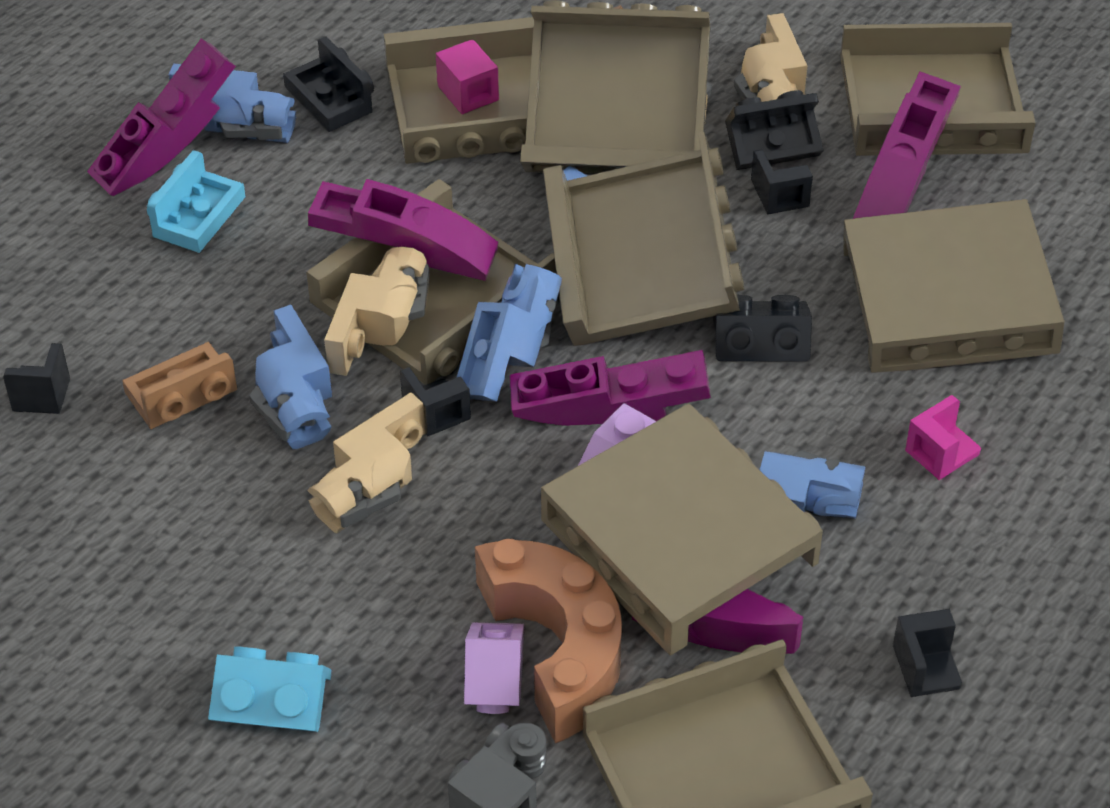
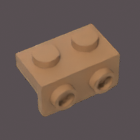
M209 342L122 380L126 396L150 429L175 420L181 415L212 401L219 400L237 390L232 358L228 353L218 355Z

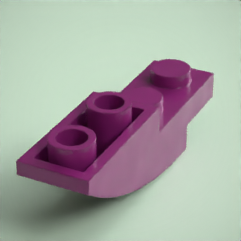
M201 38L150 108L140 102L136 104L87 172L111 196H115L154 175L189 145L217 113L220 107L212 98L236 66L212 44Z
M919 71L910 92L906 93L889 129L853 219L907 212L925 174L928 160L959 96L960 85Z
M366 179L362 190L322 181L308 211V226L394 247L414 248L424 254L429 268L483 281L487 279L498 250V241L462 216L419 195L370 179Z
M703 350L608 368L604 356L510 374L511 407L514 417L562 426L603 424L623 403L658 421L666 416L665 407L711 398Z
M746 589L690 624L687 642L716 649L743 652L754 645H767L783 639L786 644L785 654L795 653L800 647L804 617L795 613L783 603L773 602Z

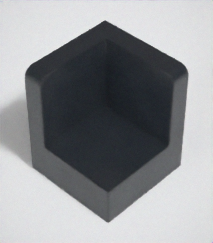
M763 149L753 151L751 181L767 215L810 207L813 175L808 165L773 171Z
M51 343L44 367L21 365L20 368L5 369L3 379L12 411L60 414L70 382L62 344Z
M410 367L400 370L402 398L411 392L423 402L425 434L427 437L471 419L470 389L461 376L450 381L439 379L422 386Z
M950 608L898 616L893 648L910 697L954 691L961 688L962 680L951 653L956 624Z

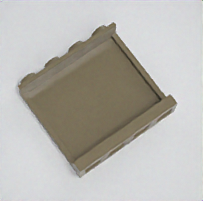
M557 0L545 1L543 6H531L534 29L526 141L521 146L520 160L525 172L543 173L545 168L561 165L563 170L571 166L585 175H594L700 150L698 133L703 132L705 127L711 29L709 12H702L700 7L693 5H680L675 7V11L657 10L656 6L643 3L634 4L631 6V9H615L613 5L605 2H591L587 4V7H569L568 3Z
M533 17L384 34L386 68L405 164L429 163L435 160L458 157L471 158L483 154L518 152L521 150L522 144H525L534 29ZM469 40H474L498 67L499 101L461 114L438 87L436 52Z
M1012 23L844 25L840 58L856 156L879 155L906 93L910 92L919 71L961 86L956 103L931 155L1029 153L1036 122L1033 111H1023L1009 52Z
M704 131L698 133L700 150L568 181L561 165L543 169L556 271L562 278L559 294L563 324L574 346L712 317L718 313H730L740 310L737 292L745 290L739 262L731 264L730 252L738 251L732 223L724 225L723 214L731 212L725 185L717 186L716 176L724 174L718 147L709 148Z
M440 179L417 195L462 216L481 228L499 243L486 281L429 268V286L425 315L421 318L410 320L405 333L395 345L369 344L402 369L410 367L418 380L425 385L432 383L440 376H447L455 370L459 361L462 360L478 302H502V294L509 277L512 275L515 264L524 268L526 264L533 265L557 274L553 253L537 264L455 210L452 202V187ZM357 237L349 241L306 272L310 303L333 318L350 274L372 276L382 262L386 251L394 248V246Z
M1027 199L844 220L843 254L850 257L869 340L868 361L871 373L918 370L1060 353L1065 321Z
M689 403L541 487V520L574 555L590 564L599 572L612 589L619 603L670 656L687 646L688 627L690 624L801 556L812 567L819 564L823 530L820 528L817 520L810 513L803 512L786 496L785 491L778 482L772 479L769 480L752 463L750 457L743 449L732 445L720 433L718 427L710 418L703 417Z
M783 639L767 645L751 646L741 654L717 662L707 661L701 663L691 671L667 679L657 678L649 681L641 688L618 696L607 695L599 698L593 704L583 707V737L618 808H870L873 793L863 776L850 780L784 666L786 644Z

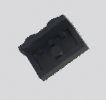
M326 36L318 39L319 58L283 73L285 88L328 132L373 113L371 94L374 92V85L370 75L364 69L360 70L349 59L346 51L341 47L338 48Z
M794 90L779 95L776 100L762 102L761 98L753 97L736 103V107H733L725 120L736 170L752 168L753 151L763 149L770 165L820 156L824 149L814 113V108L819 103L817 93L803 95L801 90Z
M737 294L739 311L718 313L716 316H713L716 331L715 356L718 361L807 362L810 360L812 314L807 302L800 301V298L797 296L775 295L771 297V301H752L753 298L751 296Z

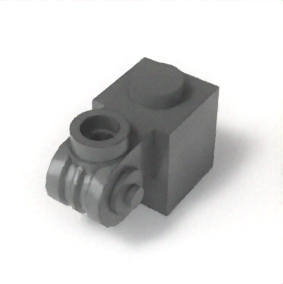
M505 723L497 725L489 734L485 746L471 760H462L450 774L448 779L449 808H537L536 782L532 779L541 775L546 768V736L544 731L532 723H519L511 727Z

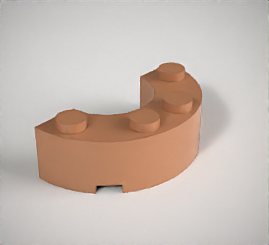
M503 539L498 542L475 546L476 583L495 621L512 618L536 621L551 629L562 642V645L552 657L534 666L535 703L554 742L557 743L565 740L583 729V707L593 704L601 697L611 695L616 683H618L621 665L622 621L616 597L599 572L578 556L561 548L539 542Z

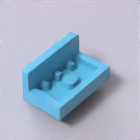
M193 150L182 163L175 167L170 178L158 191L151 195L148 201L147 214L150 218L153 237L200 253L246 197L244 184L205 171L203 154Z
M234 647L233 656L217 654L208 720L313 732L319 731L325 681L331 679L332 669L318 665V655L287 652L285 662L266 660V650L249 647Z

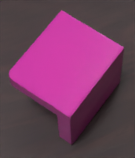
M469 40L436 52L438 87L461 114L499 101L498 67L474 40Z
M953 395L911 419L905 451L938 480L977 457L981 451V447L956 426L960 401Z

